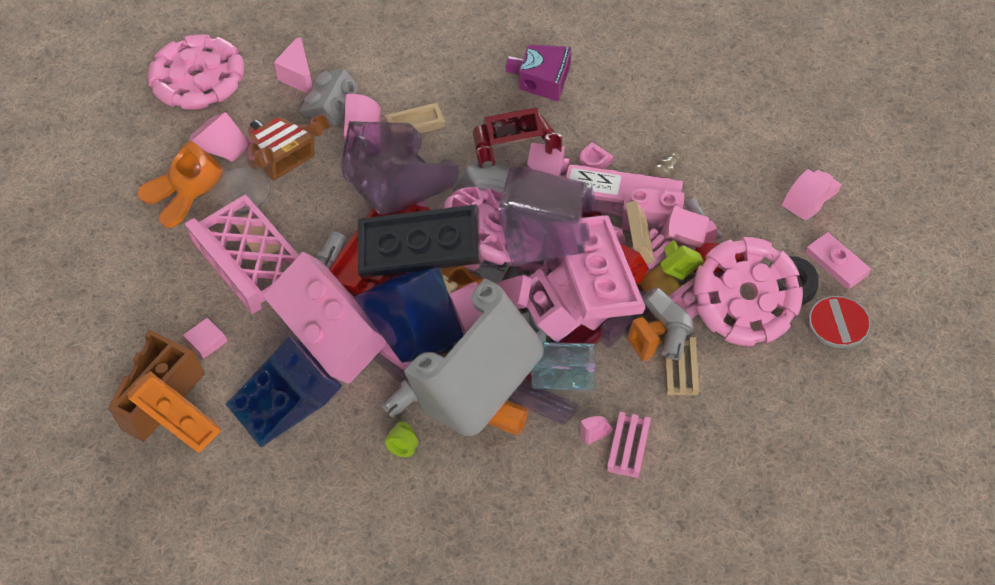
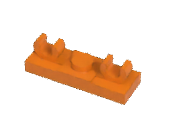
M151 371L147 375L144 374L135 383L136 386L127 394L130 401L197 453H200L221 432L220 426Z

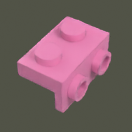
M627 187L623 207L622 229L630 231L626 203L636 200L647 217L649 232L654 228L661 234L662 228L674 206H681V209H683L685 194L675 191Z

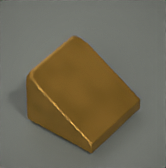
M660 265L648 272L645 278L637 284L644 295L650 289L659 287L669 296L681 287L671 275L663 271Z

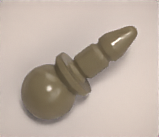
M675 152L666 160H660L651 167L648 176L671 179L675 173V166L680 161L681 152Z

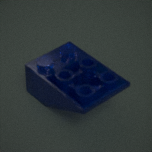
M288 337L226 405L256 443L263 447L322 408L338 392L342 385L336 378L331 377L302 342Z

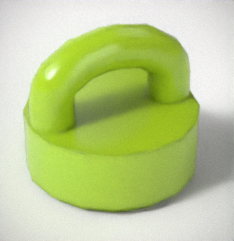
M400 421L388 433L385 445L396 456L410 457L418 446V439L412 427L406 422Z

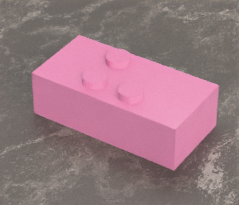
M302 252L262 295L331 377L349 384L391 340L322 261L305 252Z

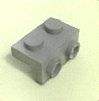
M344 68L329 72L324 71L316 77L315 84L310 93L306 95L305 102L299 112L307 119L324 114L333 125H339L345 115L346 94H356L359 87Z

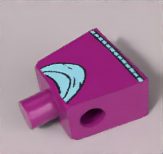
M529 45L523 59L508 57L506 73L519 75L520 90L554 101H560L571 67L572 47Z

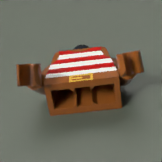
M324 114L315 116L310 120V124L307 125L291 123L282 117H277L267 124H263L260 120H254L248 127V133H250V145L247 148L249 166L252 169L262 168L270 179L275 181L305 163L315 155L314 137L322 135L323 130L330 128Z

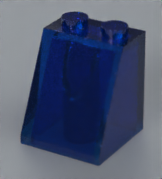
M439 267L396 275L355 296L358 304L401 363L412 362L423 353H441L450 350L453 347V342L464 336Z

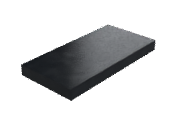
M477 204L358 219V274L361 278L431 270L433 268L440 269L481 264L479 208Z

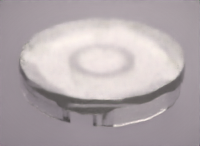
M250 167L236 168L226 172L214 187V197L219 209L246 194L261 211L268 205L271 199V185L267 176L261 171ZM244 206L235 212L234 217H242L244 214H248L250 210Z

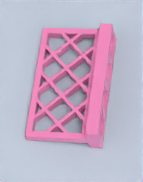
M246 194L200 222L193 218L184 223L190 240L251 314L262 309L261 303L265 301L262 295L283 274L281 272L283 262L293 263L299 256ZM244 206L250 210L248 218L234 217L235 212ZM216 223L225 224L223 233L211 232L208 228ZM231 225H246L244 233H229ZM251 226L264 227V235H249ZM227 241L241 242L239 251L226 250ZM247 242L261 243L259 253L245 252ZM267 244L280 245V254L265 253ZM242 259L257 260L255 270L242 269ZM262 262H277L275 271H262ZM258 278L273 279L272 285L262 291L256 286Z

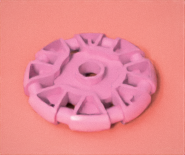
M205 34L189 35L183 37L184 40L177 43L175 41L168 43L155 54V61L149 64L147 77L149 86L153 88V94L161 102L171 107L175 105L181 106L184 110L204 109L214 102L221 103L238 88L237 83L242 81L244 76V61L242 56L238 55V49L220 37L212 39L210 35ZM207 49H213L211 53L207 52ZM197 70L203 71L202 73H198L195 76L190 75L192 72ZM210 89H211V91H212L211 93H208V94H204V93H203V92L208 91V90H210Z
M466 187L453 192L446 199L443 208L477 204L479 208L480 252L482 259L499 265L508 262L510 266H520L533 261L540 254L544 242L542 230L537 228V220L521 204L516 205L510 201L511 197L487 188L483 191L479 190L478 187Z
M742 237L740 241L733 242L730 239L722 242L705 256L707 260L703 266H699L697 269L693 291L694 296H697L699 307H697V311L702 321L713 333L718 332L725 337V341L735 345L755 346V343L758 342L770 343L789 330L793 317L798 316L801 309L803 287H799L797 276L800 274L797 267L783 250L779 252L772 247L771 242L760 238ZM743 252L745 261L736 263L735 254ZM764 256L773 262L770 267L760 263ZM716 267L725 271L720 279L713 273ZM785 279L787 290L779 291L777 281ZM742 284H749L754 288L755 296L752 300H746L741 296L740 287ZM716 292L718 303L711 304L709 294ZM776 307L783 310L779 317L771 313ZM726 314L736 319L732 326L723 322ZM758 321L760 330L753 331L750 323Z

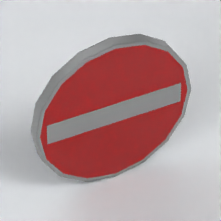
M845 296L823 298L813 305L809 314V327L814 336L823 344L834 348L848 349L859 345L867 338L871 328L870 316L866 309L857 301Z

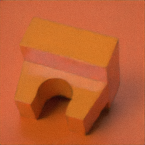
M640 317L632 321L627 341L641 360L645 361L654 356L657 345L662 343L659 335L664 334L667 329L660 320L648 323L644 317Z

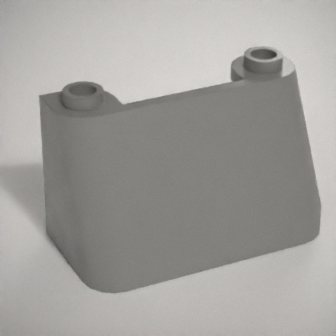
M486 278L483 279L472 294L475 308L483 314L447 356L443 358L432 352L423 353L416 357L404 371L424 413L464 436L476 435L484 429L540 361L544 353L539 336L498 284Z

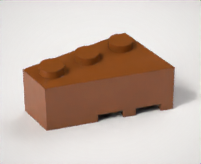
M148 329L145 335L147 341L141 353L136 352L133 358L135 364L129 376H124L108 407L120 429L142 442H145L160 423L128 399L127 394L136 386L135 383L144 374L147 375L151 371L181 396L185 397L205 374L194 351Z

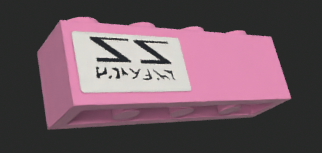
M569 164L563 187L562 204L601 212V214L623 217L627 187L682 192L683 181Z

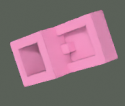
M808 169L793 184L782 206L806 221L821 210L825 201L839 192L842 184L834 180L829 173L820 170L813 172Z

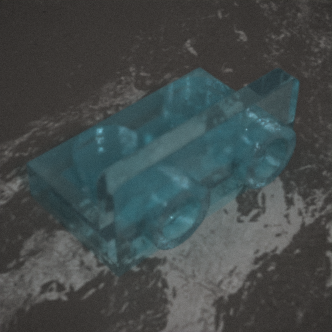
M541 342L544 353L540 361L532 369V388L560 390L595 389V344Z

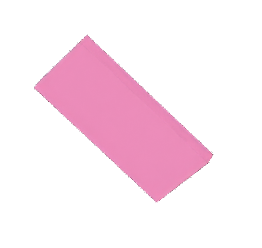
M609 216L551 221L549 229L583 320L643 314L645 304Z

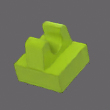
M674 240L664 247L667 258L660 262L665 273L680 280H683L704 263L700 253L684 245L678 247Z

